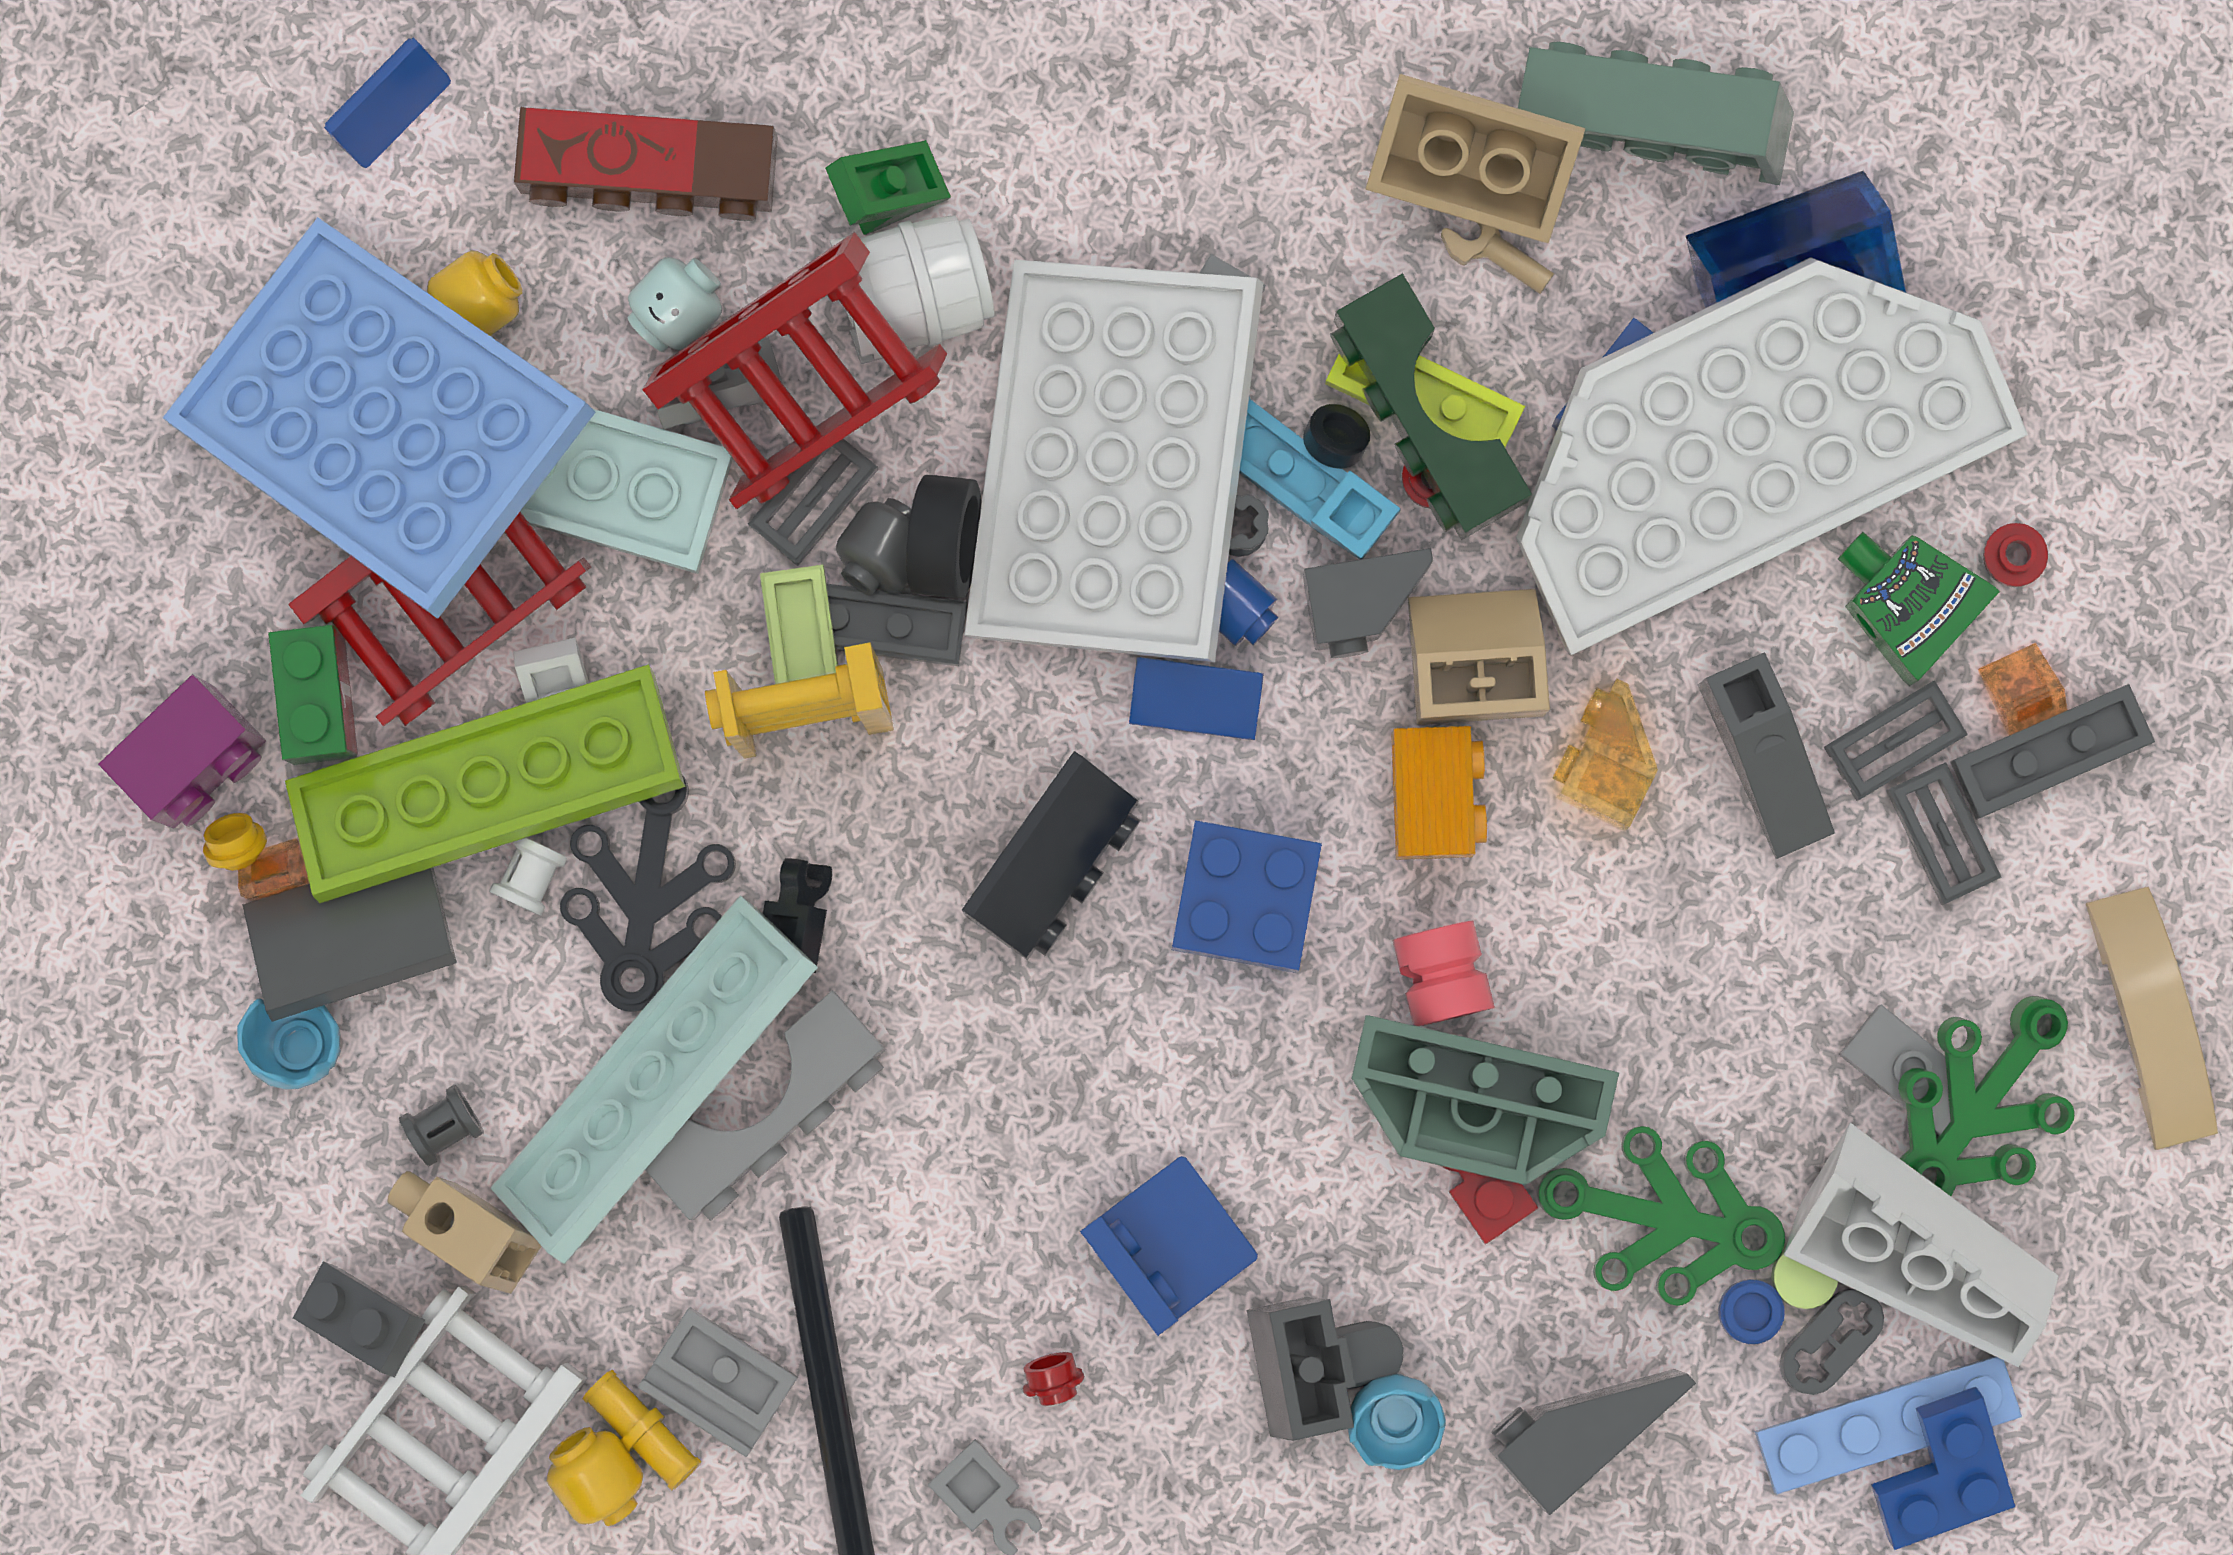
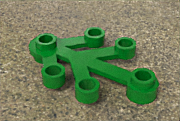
M2029 996L2017 1003L2010 1017V1026L2014 1039L1976 1089L1973 1055L1978 1051L1982 1042L1979 1027L1974 1022L1961 1017L1948 1018L1940 1025L1937 1032V1041L1940 1048L1945 1052L1951 1122L1936 1140L1932 1107L1942 1097V1082L1935 1073L1923 1068H1912L1906 1071L1898 1085L1900 1097L1906 1102L1910 1149L1900 1157L1903 1162L1921 1175L1927 1168L1934 1167L1937 1174L1934 1184L1950 1196H1952L1957 1185L1996 1179L2012 1185H2023L2033 1177L2036 1170V1161L2033 1154L2029 1150L2015 1144H2005L1999 1147L1994 1155L1958 1157L1970 1141L1976 1137L2036 1128L2056 1135L2064 1133L2071 1127L2075 1116L2072 1104L2066 1098L2053 1093L2042 1094L2034 1102L1997 1107L2039 1050L2051 1049L2063 1040L2068 1028V1019L2066 1012L2057 1002L2041 996ZM2049 1014L2052 1019L2051 1029L2047 1034L2040 1036L2037 1031L2038 1020L2043 1015ZM1964 1026L1967 1031V1039L1963 1046L1954 1048L1951 1041L1952 1034L1957 1028ZM1925 1077L1929 1085L1928 1091L1921 1099H1915L1913 1096V1086L1917 1080ZM2057 1103L2060 1108V1117L2055 1123L2048 1125L2045 1121V1111L2051 1104ZM2019 1154L2022 1160L2020 1171L2014 1175H2008L2006 1171L2008 1159L2012 1155Z
M1645 1126L1630 1129L1622 1139L1621 1148L1625 1158L1639 1166L1661 1203L1590 1187L1583 1175L1568 1168L1550 1171L1542 1178L1538 1186L1537 1196L1539 1204L1544 1212L1553 1218L1568 1220L1579 1216L1582 1212L1656 1228L1620 1252H1608L1596 1260L1593 1268L1594 1278L1602 1288L1610 1291H1619L1626 1288L1631 1283L1634 1273L1691 1237L1718 1243L1684 1268L1669 1267L1659 1274L1656 1281V1290L1659 1297L1670 1305H1684L1693 1299L1699 1286L1734 1264L1748 1270H1759L1768 1267L1778 1259L1785 1244V1232L1781 1221L1773 1212L1764 1207L1748 1206L1724 1169L1725 1157L1723 1151L1717 1144L1710 1141H1699L1692 1144L1684 1155V1165L1691 1176L1704 1181L1724 1218L1697 1211L1661 1154L1662 1141L1655 1130ZM1638 1133L1648 1135L1653 1142L1652 1153L1643 1159L1633 1155L1630 1150L1631 1139ZM1700 1148L1710 1149L1715 1155L1716 1164L1710 1172H1699L1693 1165V1156ZM1562 1181L1570 1182L1577 1191L1576 1200L1567 1207L1558 1205L1553 1198L1555 1186ZM1750 1225L1760 1227L1765 1236L1763 1245L1757 1250L1747 1249L1742 1242V1233ZM1610 1259L1620 1260L1625 1267L1624 1278L1616 1284L1606 1282L1602 1276V1267ZM1675 1273L1683 1275L1688 1282V1289L1680 1298H1671L1665 1291L1666 1279Z

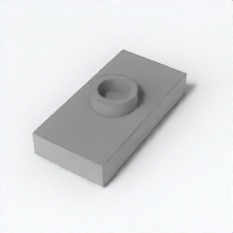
M1882 1004L1878 1005L1839 1055L1905 1109L1906 1102L1902 1100L1898 1090L1902 1075L1912 1068H1923L1935 1073L1943 1085L1942 1097L1932 1107L1936 1135L1940 1136L1951 1122L1945 1056ZM1925 1077L1917 1080L1913 1086V1096L1915 1099H1921L1928 1091L1929 1085ZM1975 1081V1089H1976V1087L1979 1085V1083H1977V1082Z

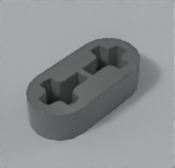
M1855 1289L1839 1291L1833 1295L1786 1345L1781 1354L1779 1367L1781 1375L1788 1386L1800 1393L1811 1395L1823 1393L1831 1388L1877 1339L1882 1331L1884 1314L1880 1303L1876 1299ZM1863 1302L1868 1308L1863 1316V1319L1869 1325L1863 1333L1851 1329L1837 1341L1831 1335L1844 1320L1842 1314L1838 1311L1840 1306L1846 1303L1849 1306L1856 1307ZM1824 1342L1828 1343L1832 1349L1820 1362L1821 1368L1826 1372L1823 1378L1818 1381L1808 1376L1802 1381L1798 1380L1795 1374L1799 1371L1800 1364L1795 1359L1796 1354L1800 1350L1813 1354Z

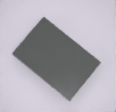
M433 867L319 903L313 897L310 884H306L242 904L265 1010L272 1022L457 963Z

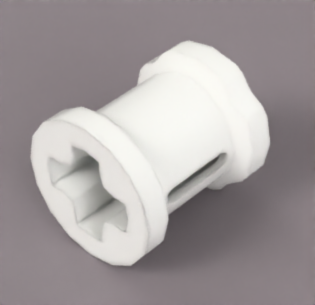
M523 838L513 842L517 849L501 882L493 883L489 892L542 916L545 906L541 903L542 898L557 867H564L567 857L528 838Z

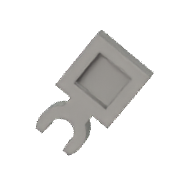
M976 1439L928 1484L972 1532L986 1519L993 1526V1539L996 1546L1006 1555H1014L1018 1551L1016 1546L1006 1536V1527L1010 1522L1015 1520L1024 1521L1035 1533L1042 1529L1038 1516L1032 1510L1022 1506L1013 1507L1007 1500L1019 1488V1484Z

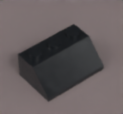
M1074 751L962 908L963 914L1026 960L1030 958L1035 949L1046 956L1067 926V924L1058 919L1072 897L1082 904L1104 874L1095 864L1107 847L1110 845L1117 851H1120L1139 825L1141 820L1131 814L1138 805V800L1091 762Z

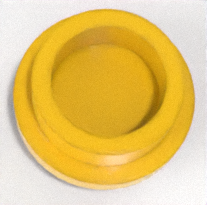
M228 814L218 818L206 828L204 832L205 844L203 846V854L207 863L215 868H225L232 871L240 870L257 860L267 844V836L263 827L253 822L248 814Z

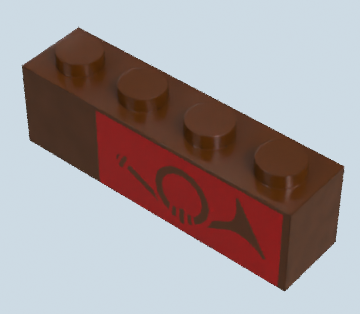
M520 107L514 184L521 194H529L530 203L540 206L564 207L567 206V198L572 197L593 199L592 207L605 211H629L631 202L656 204L655 211L664 215L691 216L695 206L719 208L718 216L721 218L752 221L756 220L757 211L772 212L778 137L774 126Z

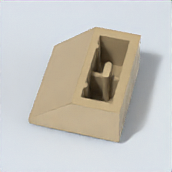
M1536 589L1408 597L1417 725L1544 717L1550 710L1546 650Z

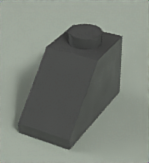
M1431 548L1304 569L1303 582L1315 650L1329 648L1330 656L1333 659L1369 652L1367 642L1379 639L1433 562Z

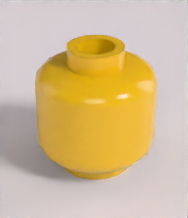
M474 250L463 254L430 278L427 285L428 294L489 336L517 317L519 313L518 297L523 294L517 276L499 255L492 253L487 256Z
M590 1427L583 1428L568 1436L550 1453L549 1459L552 1465L548 1470L546 1481L571 1517L579 1524H592L602 1520L606 1526H612L623 1520L636 1508L638 1503L634 1495L642 1485L643 1472L620 1439L611 1431L594 1432Z

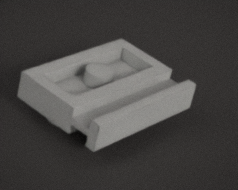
M690 1307L638 1388L747 1457L798 1376Z

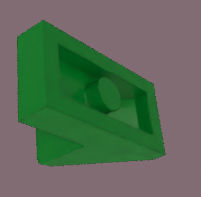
M927 140L840 157L825 167L849 225L859 224L863 235L872 233L951 198Z

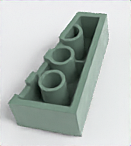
M1550 42L1548 49L1529 48L1518 109L1585 128L1581 147L1608 152L1612 150L1613 140L1625 142L1623 150L1628 154L1662 163L1673 160L1674 153L1676 152L1686 154L1685 159L1690 163L1702 166L1703 171L1728 175L1729 170L1734 169L1736 165L1760 169L1758 182L1780 186L1794 111L1780 81H1773L1771 73L1747 67L1737 68L1735 75L1710 72L1711 67L1708 64L1690 59L1673 60L1672 67L1649 64L1648 57L1625 50L1611 51L1610 58L1586 55L1587 50L1584 47L1567 42Z

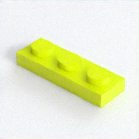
M1338 354L1325 384L1369 405L1362 388L1370 383L1359 364L1355 363L1348 367L1340 354ZM1420 355L1416 361L1414 372L1416 394L1423 410L1433 423L1445 432L1461 439L1471 441L1500 439L1504 447H1506L1525 408L1524 405Z

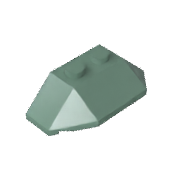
M1365 1015L1351 1079L1400 1157L1527 1185L1606 1136L1619 1072Z

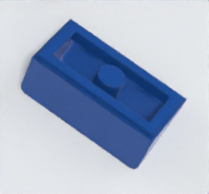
M414 37L412 39L408 38L325 123L326 126L324 128L331 138L361 167L368 168L450 85V77Z
M1137 657L1129 724L1255 740L1264 674Z

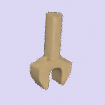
M1477 223L1481 229V235L1472 241L1463 239L1458 233L1449 228H1443L1441 238L1447 252L1452 259L1463 266L1467 265L1472 259L1488 258L1539 294L1542 293L1554 275L1553 272L1501 238L1497 228Z

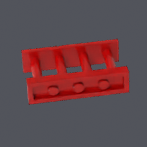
M855 232L657 366L642 389L657 409H660L676 397L682 404L689 402L741 468L744 475L740 477L729 498V501L736 510L753 498H756L760 504L770 500L789 484L790 479L787 477L789 474L903 398H906L910 404L915 403L930 393L940 383L937 375L947 356V352L941 344H938L916 359L859 285L863 279L859 272L870 251ZM826 295L831 302L840 301L895 373L867 393H865L808 319L812 314L809 307ZM775 330L781 336L788 334L844 406L843 409L817 426L813 424L758 353L762 348L759 341ZM725 364L731 370L738 368L794 440V442L767 460L709 387L712 382L709 375Z
M519 512L504 533L545 584V587L515 609L480 564L464 585L495 625L466 647L462 645L441 616L438 619L352 556L335 567L288 605L303 624L319 616L326 625L330 622L335 625L394 701L375 717L382 726H385L396 717L406 726L435 704L428 692L547 601H550L553 607L558 610L584 590L587 586L580 579V576L592 568L587 560L582 558L565 570L524 515ZM368 577L376 586L383 583L444 662L442 666L416 686L412 684L352 607L357 601L350 594V591Z

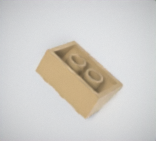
M1399 74L1365 190L1549 244L1585 128Z

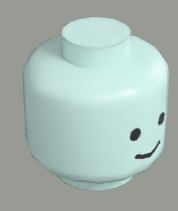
M664 257L631 290L628 302L632 313L627 317L628 321L638 334L655 349L664 352L670 347L681 351L700 338L720 317L722 305L714 291L721 283L711 270L696 258L685 264L678 259Z

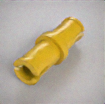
M613 1370L608 1371L585 1393L582 1399L589 1403L622 1437L620 1441L628 1452L635 1450L668 1484L667 1486L671 1491L676 1489L697 1469L702 1461L695 1457L662 1423L665 1416L656 1407L649 1410L616 1376L617 1374Z

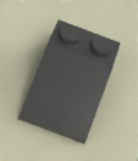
M1672 1369L1536 1406L1529 1413L1525 1409L1523 1410L1521 1407H1518L1492 1430L1491 1433L1498 1441L1488 1450L1535 1503L1551 1515L1690 1390L1696 1382L1688 1373Z

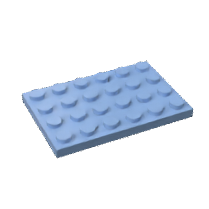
M317 217L170 407L163 419L438 619L596 412L575 394Z

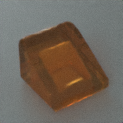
M2036 643L1978 669L2009 736L2067 711L2065 689Z
M291 839L264 848L254 863L238 870V889L240 895L251 901L309 884L298 839Z

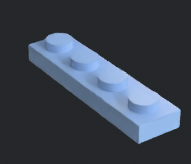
M1992 1356L1754 1431L1774 1493L1780 1494L1926 1448V1442L1915 1408L1973 1387H1977L1984 1397L1992 1426L2021 1418L2020 1408L2004 1360Z

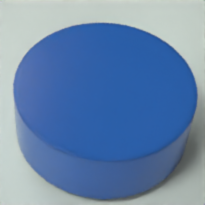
M1748 1279L1734 1283L1724 1292L1719 1302L1718 1315L1723 1329L1730 1337L1746 1344H1760L1770 1340L1778 1333L1784 1321L1785 1309L1781 1296L1771 1285L1763 1281Z

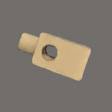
M406 1171L399 1177L388 1195L387 1202L409 1217L402 1229L406 1236L481 1286L511 1294L541 1248L538 1241L521 1223L455 1182L436 1177L429 1184L411 1171ZM454 1217L453 1225H452V1227L450 1228V1224H451L452 1218Z

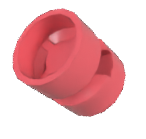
M1473 920L1434 928L1392 940L1400 974L1412 978L1414 984L1405 993L1413 1026L1429 1025L1495 1008L1487 974L1476 970L1474 967V962L1482 953Z

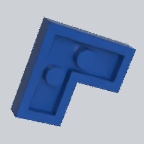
M1977 1387L1915 1408L1931 1463L1871 1484L1887 1538L1894 1550L2016 1507L1985 1400Z

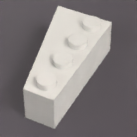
M1849 1123L1802 1200L1784 1252V1256L2017 1367L2020 1366L2046 1327L2059 1277L1852 1123Z

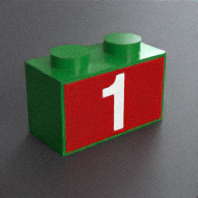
M333 625L268 632L282 760L293 765L356 758L358 751L345 638Z

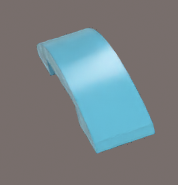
M1249 395L1239 473L1317 532L1358 559H1363L1399 514L1401 508L1352 471L1347 473L1343 469L1328 467L1315 460L1307 451L1304 441L1300 436L1253 402Z

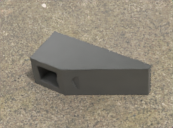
M1761 653L1713 674L1699 683V690L1775 859L1835 834L1792 711L1766 653Z

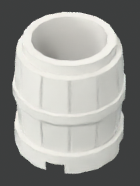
M953 215L913 223L909 220L898 223L897 227L861 238V241L870 253L859 272L863 278L859 285L908 349L927 344L929 347L941 344L943 340L982 328L985 319L994 317V305L987 271L970 219L958 221L957 217ZM846 237L830 240L831 247ZM847 312L851 327H855V329L850 330V334L860 363L864 364L883 359Z

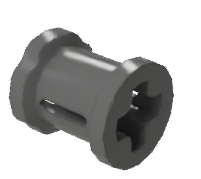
M1236 495L1234 515L1241 517L1248 512L1254 517L1250 528L1254 536L1249 539L1246 535L1240 533L1231 538L1229 555L1242 557L1252 554L1261 547L1268 534V510L1259 499L1252 495Z
M456 1085L446 1089L445 1098L417 1115L412 1116L406 1113L399 1117L400 1124L407 1138L428 1167L437 1162L438 1153L468 1135L477 1138L484 1134L480 1121Z

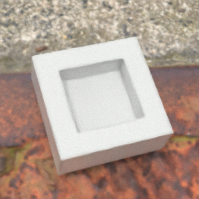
M576 637L513 652L516 673L526 703L589 683Z

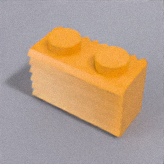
M1471 726L1393 729L1391 744L1396 860L1472 858L1476 854L1475 843L1487 842L1485 804L1474 805L1473 779H1484L1483 741H1471Z

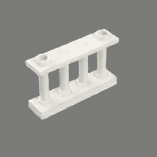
M466 1285L458 1286L453 1294L443 1289L435 1297L421 1317L425 1319L428 1327L408 1352L395 1378L390 1376L337 1448L334 1450L326 1444L303 1473V1476L311 1482L300 1496L313 1503L320 1500L330 1487L406 1545L408 1549L405 1554L455 1555L588 1379L569 1363L562 1364L556 1372L547 1366L540 1370L463 1311L476 1294ZM446 1332L450 1333L526 1391L523 1398L529 1401L531 1405L517 1424L508 1418L501 1422L424 1363ZM407 1384L411 1385L487 1443L484 1450L491 1454L492 1457L478 1476L469 1470L462 1474L385 1415ZM368 1436L372 1437L448 1495L445 1502L453 1507V1509L439 1528H436L430 1522L424 1527L345 1467Z

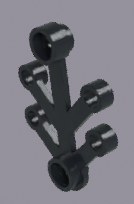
M683 774L685 787L675 790V795L669 802L658 803L653 797L639 801L646 809L635 884L610 851V839L603 829L595 825H584L573 833L570 840V847L574 856L590 865L629 919L625 945L623 946L599 916L600 903L593 892L585 888H573L564 894L560 902V912L563 918L568 923L578 926L604 962L600 974V986L603 995L609 1003L623 1011H642L664 985V972L692 953L703 940L694 931V923L698 917L708 914L712 915L718 922L722 915L713 908H698L689 915L684 929L651 950L655 923L710 883L727 881L733 875L736 868L735 857L731 851L723 845L711 844L700 851L695 863L661 887L672 814L677 813L684 807L689 795L688 783ZM588 832L597 833L602 840L601 850L594 856H585L579 850V840ZM712 852H722L728 860L726 871L718 876L708 874L704 868V861ZM577 895L587 896L592 904L590 914L584 919L573 918L568 910L569 902ZM629 968H638L644 974V985L636 992H627L621 984V976Z

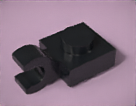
M785 858L780 869L781 885L778 902L765 901L763 915L817 966L827 910L814 906L819 899L826 895L831 886L832 867L810 864L808 861L801 859Z

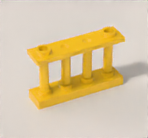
M870 642L844 647L847 664L835 666L836 673L742 690L728 671L722 670L713 672L716 689L705 691L707 711L712 730L723 728L727 746H733L744 759L757 756L753 735L845 717H852L853 722L862 721L869 735L893 731L894 727L883 668Z

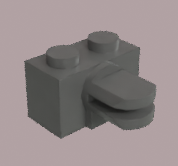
M1304 1297L1246 1310L1270 1437L1295 1441L1354 1428L1347 1390L1366 1386L1372 1380L1397 1374L1401 1368L1403 1345L1399 1335L1390 1326L1379 1322L1364 1321L1335 1328L1330 1299Z

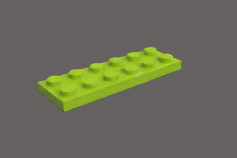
M649 664L285 780L311 892L319 903L685 787L656 677Z

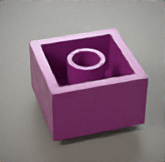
M192 674L98 765L150 820L173 829L181 822L186 827H190L212 808L215 800L210 794L227 778L233 783L238 782L259 763L262 756L256 750L266 740L215 686Z

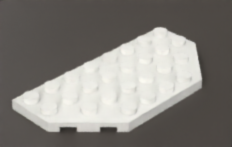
M1809 258L1582 367L1516 539L1565 650L1570 655H1573L2028 434L1980 320L1819 260Z

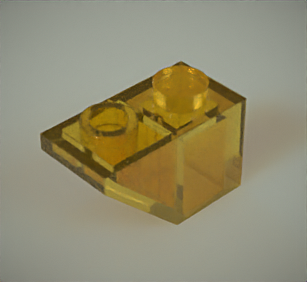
M1616 678L1611 683L1607 692L1598 687L1594 690L1580 719V722L1590 726L1579 749L1568 744L1552 779L1562 783L1556 798L1625 831L1631 826L1658 768L1629 685Z

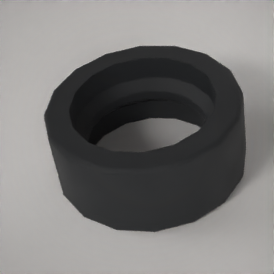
M924 475L919 482L912 503L906 544L907 583L912 593L957 599L964 598L972 581L981 513V493L976 480Z

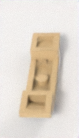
M2149 886L2086 903L2102 964H2107L2140 1080L2141 1087L2137 1089L2154 1149L2159 1150L2218 1134L2211 1088L2194 1017L2168 934Z

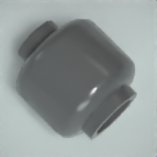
M888 498L885 503H865L838 538L836 552L845 565L841 575L860 592L870 596L876 589L887 593H898L908 584L906 544L911 514L910 507L893 498Z

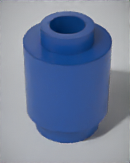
M1231 559L1227 564L1219 632L1234 646H1237L1244 638L1254 645L1279 618L1270 610L1278 599L1234 559Z

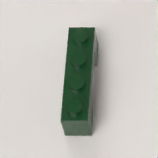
M1404 274L1398 275L1337 310L1334 323L1338 329L1330 333L1331 339L1346 365L1350 367L1358 363L1370 384L1362 388V391L1380 422L1390 417L1402 440L1394 445L1408 472L1413 477L1422 472L1434 495L1427 498V503L1441 528L1445 532L1454 528L1462 541L1528 503L1532 493L1500 439L1471 441L1455 437L1433 423L1423 410L1415 389V365L1420 353L1431 340L1435 327Z

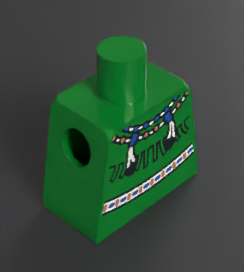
M1862 531L1838 557V560L1865 584L1845 606L1846 609L1909 687L1923 677L2000 592L1983 578L1913 535L1904 541L1890 556Z

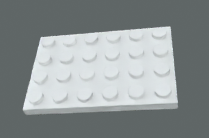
M1014 260L964 635L973 639L1215 662L1264 284L1261 280L1253 277Z

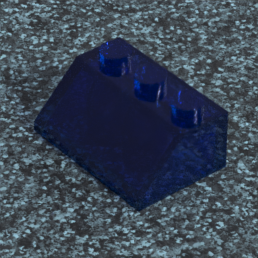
M1864 170L1685 236L1695 281L1705 308L1809 258L1819 260L1906 293L1891 210Z

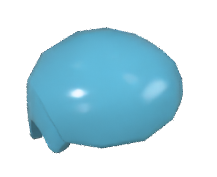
M259 998L250 1004L237 1026L239 1053L251 1073L271 1087L290 1090L312 1085L329 1074V1070L335 1067L341 1052L340 1028L325 1005L272 1022L265 1010L263 999Z
M1392 1374L1372 1380L1357 1392L1350 1407L1354 1428L1348 1429L1350 1443L1354 1445L1367 1465L1383 1466L1394 1470L1422 1465L1440 1448L1446 1419L1438 1397L1425 1383L1401 1374Z

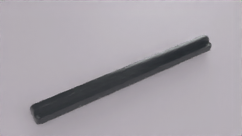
M808 1206L786 1209L780 1212L779 1221L838 1555H875L814 1211Z

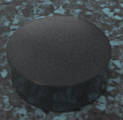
M1328 404L1314 411L1304 430L1303 441L1309 454L1321 464L1332 468H1348L1358 463L1370 442V429L1364 418L1355 410L1344 405Z

